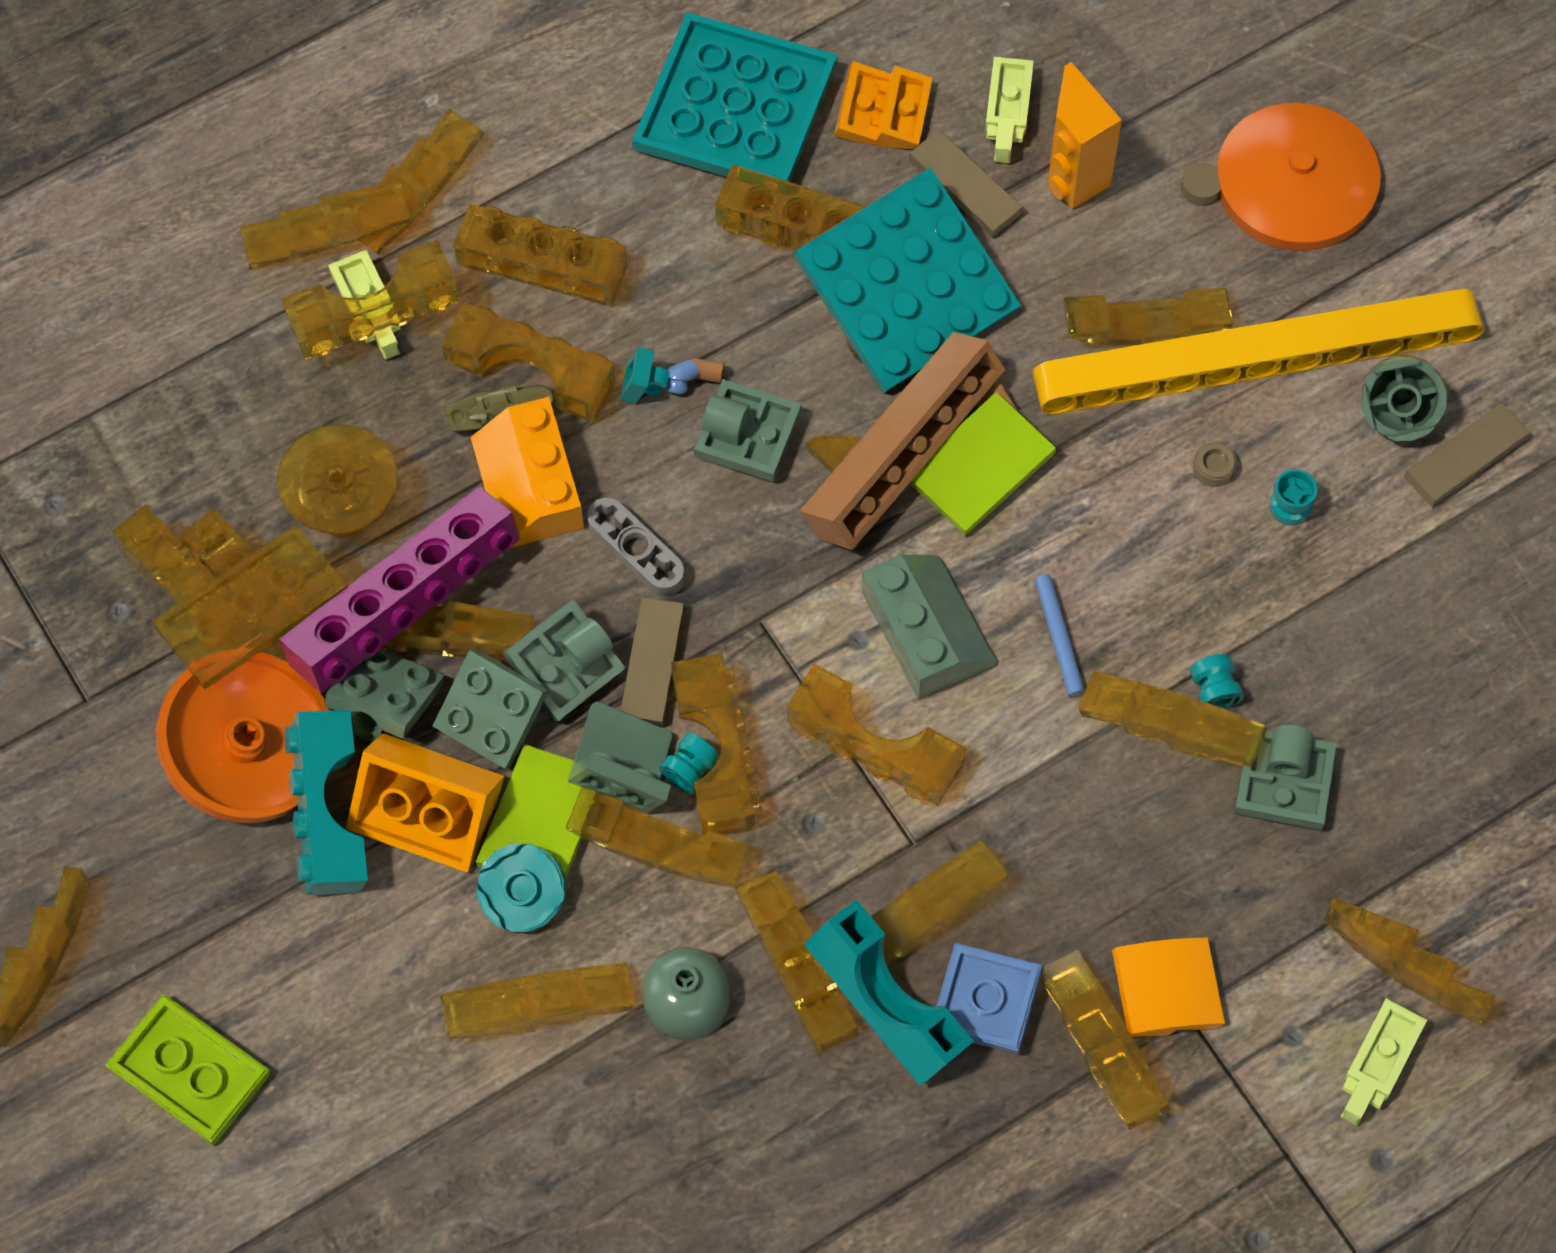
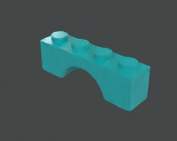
M351 710L297 712L290 727L285 728L284 740L286 752L293 753L294 769L289 771V791L291 796H297L298 812L293 814L295 839L301 838L302 855L297 857L299 882H305L306 896L359 893L368 881L364 837L350 833L336 823L330 815L324 799L326 778L332 772L346 766L355 753Z
M856 899L829 919L803 945L919 1086H921L972 1044L974 1040L945 1006L924 1005L911 998L898 986L891 976L884 959L883 944L886 934Z

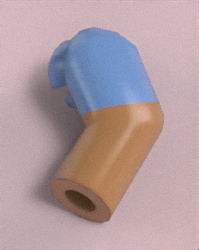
M690 358L669 367L668 371L670 372L666 390L675 394H684L688 390V381L694 379L721 383L724 377L725 363Z

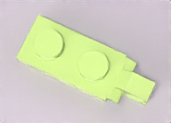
M994 57L985 131H987L986 139L996 140L994 162L1010 163L1012 142H1023V135L1026 133L1034 64L1032 60Z
M367 250L329 264L330 274L360 336H363L366 343L376 340L385 360L399 355L398 342L393 332L401 329L397 311Z
M1387 998L1385 999L1344 1078L1346 1082L1342 1090L1351 1094V1097L1341 1118L1357 1126L1368 1104L1379 1109L1383 1101L1387 1100L1427 1019Z

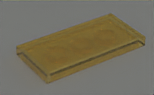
M295 524L152 620L155 630L205 690L279 640L348 586Z

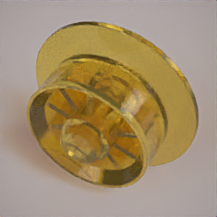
M343 424L328 425L304 434L290 446L279 465L277 487L283 506L297 522L315 531L345 535L367 527L387 509L396 491L398 474L391 451L379 437L357 426Z

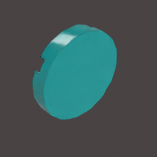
M512 843L496 850L483 863L479 872L477 899L482 912L494 925L511 932H532L547 926L560 913L566 898V877L561 864L549 851L533 844Z

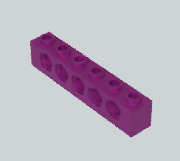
M477 487L281 637L279 640L289 666L321 694L333 684L340 682L351 670L368 657L375 655L382 646L400 632L411 627L418 618L435 605L442 603L449 594L467 580L474 578L481 569L499 555L510 550L520 540L512 511L483 488Z

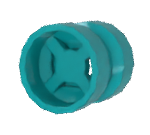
M1290 469L1279 475L1270 499L1272 516L1280 523L1293 526L1307 520L1317 496V483L1308 472L1301 469Z
M1215 654L1207 656L1190 666L1189 670L1192 680L1200 686L1201 692L1198 698L1203 711L1218 712L1226 710L1243 700L1244 694L1241 685L1234 681L1232 677L1235 667L1230 655Z
M689 732L679 741V750L674 755L667 756L660 764L659 769L674 786L691 795L702 784L701 777L705 772L713 771L721 758L709 743Z

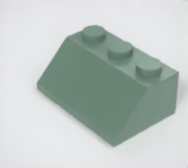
M901 554L862 572V594L918 700L996 666L997 662L939 556Z

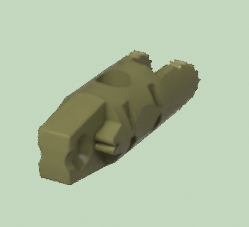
M514 383L495 390L476 392L473 395L445 406V414L451 431L481 429L507 407L549 397L551 402L553 401V394H551V390L546 385L541 383L539 385H527L516 388Z

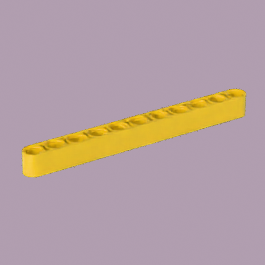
M1457 289L1050 360L1037 365L1033 369L1032 375L1042 412L1055 415L1462 344L1477 339L1484 333L1485 329L1474 293L1469 289Z

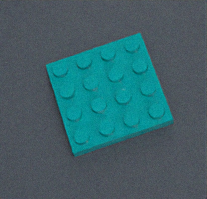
M686 12L633 137V150L786 194L837 66V54Z
M931 167L800 247L792 254L883 394L919 372L953 332L974 337L1021 306Z

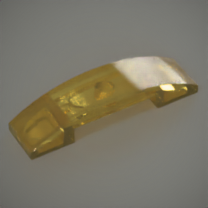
M1226 288L1186 290L1183 298L1113 303H1106L1105 295L1064 297L1063 299L1069 338L1094 344L1135 346L1227 330L1233 326Z
M583 787L580 790L566 825V830L632 861L688 879L728 887H735L750 845L707 830L706 835L624 808V801Z

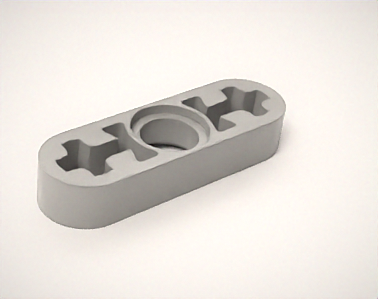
M600 498L590 505L587 511V520L591 534L651 592L658 596L668 597L675 595L682 589L685 581L683 563L630 511L613 498ZM603 514L609 517L614 514L615 525L621 531L617 537L616 529L608 522L599 525V515ZM639 538L648 544V548L643 554L632 556L623 549L625 543L630 539ZM654 557L656 565L662 571L668 572L672 569V580L669 581L664 577L658 581L657 569L651 564Z

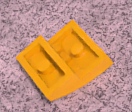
M852 61L846 76L834 136L862 144L887 148L915 149L920 143L933 78L896 65L891 73Z
M1208 937L1151 941L1116 947L1112 950L1128 1037L1169 1036L1176 1030L1218 1029L1225 1024Z

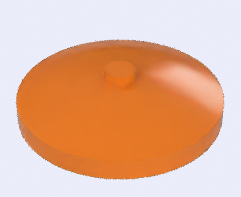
M1306 103L1272 105L1245 117L1226 137L1217 163L1221 186L1219 198L1233 222L1248 235L1260 242L1276 248L1294 251H1311L1330 247L1357 232L1369 218L1374 208L1381 182L1377 154L1365 134L1354 123L1337 112Z
M247 650L217 653L189 667L177 678L167 692L156 722L155 742L158 758L164 774L174 789L188 803L203 813L234 823L251 824L274 820L298 808L297 796H291L289 791V771L294 769L293 753H287L285 749V728L290 727L297 712L330 710L325 706V699L322 694L291 668L285 660L266 653Z

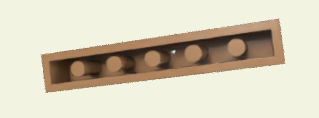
M953 332L800 509L801 514L819 540L853 550L1002 375L1005 368L988 340Z

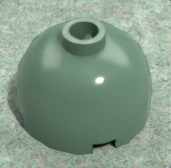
M1393 355L1380 361L1368 373L1361 389L1362 411L1368 424L1374 430L1376 429L1379 433L1386 435L1387 438L1394 441H1414L1428 435L1440 421L1442 414L1444 415L1447 408V390L1440 373L1426 360L1413 355Z
M682 947L669 950L653 961L644 976L641 998L645 1015L658 1032L678 1037L682 1041H693L705 1038L721 1027L731 1005L732 989L727 972L714 956L702 949Z

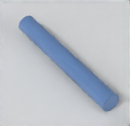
M1051 575L1038 576L1034 581L1068 697L1082 696L1085 693V689Z

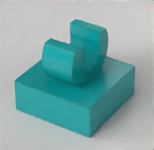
M638 347L626 363L620 395L621 401L635 405L644 393L659 397L662 387H667L670 371L661 367H652L655 351Z

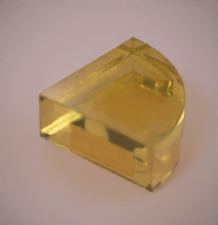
M826 434L809 440L806 443V450L832 473L860 439L852 435H846L845 437L838 435L826 436Z

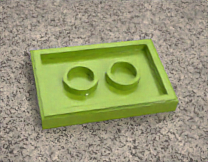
M996 392L951 433L909 484L964 536H967L1056 453V447Z
M524 744L477 857V867L482 868L483 863L496 850L512 843L533 844L549 851L561 864L567 879L600 796L597 793L567 782L574 760Z
M162 994L105 1064L110 1072L213 1147L271 1075L268 1068L165 994Z

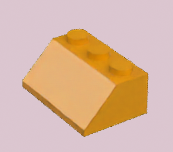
M1070 62L1064 67L1053 135L1048 186L1057 199H1063L1073 210L1111 186L1122 119L1076 66Z
M549 397L507 407L471 436L485 491L513 513L520 540L511 548L584 529L581 504Z
M382 733L362 753L346 830L468 873L474 864L495 816L504 776Z

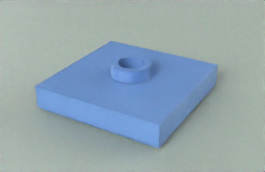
M955 943L937 1006H945L974 1040L973 1043L1019 1055L1043 972V966Z

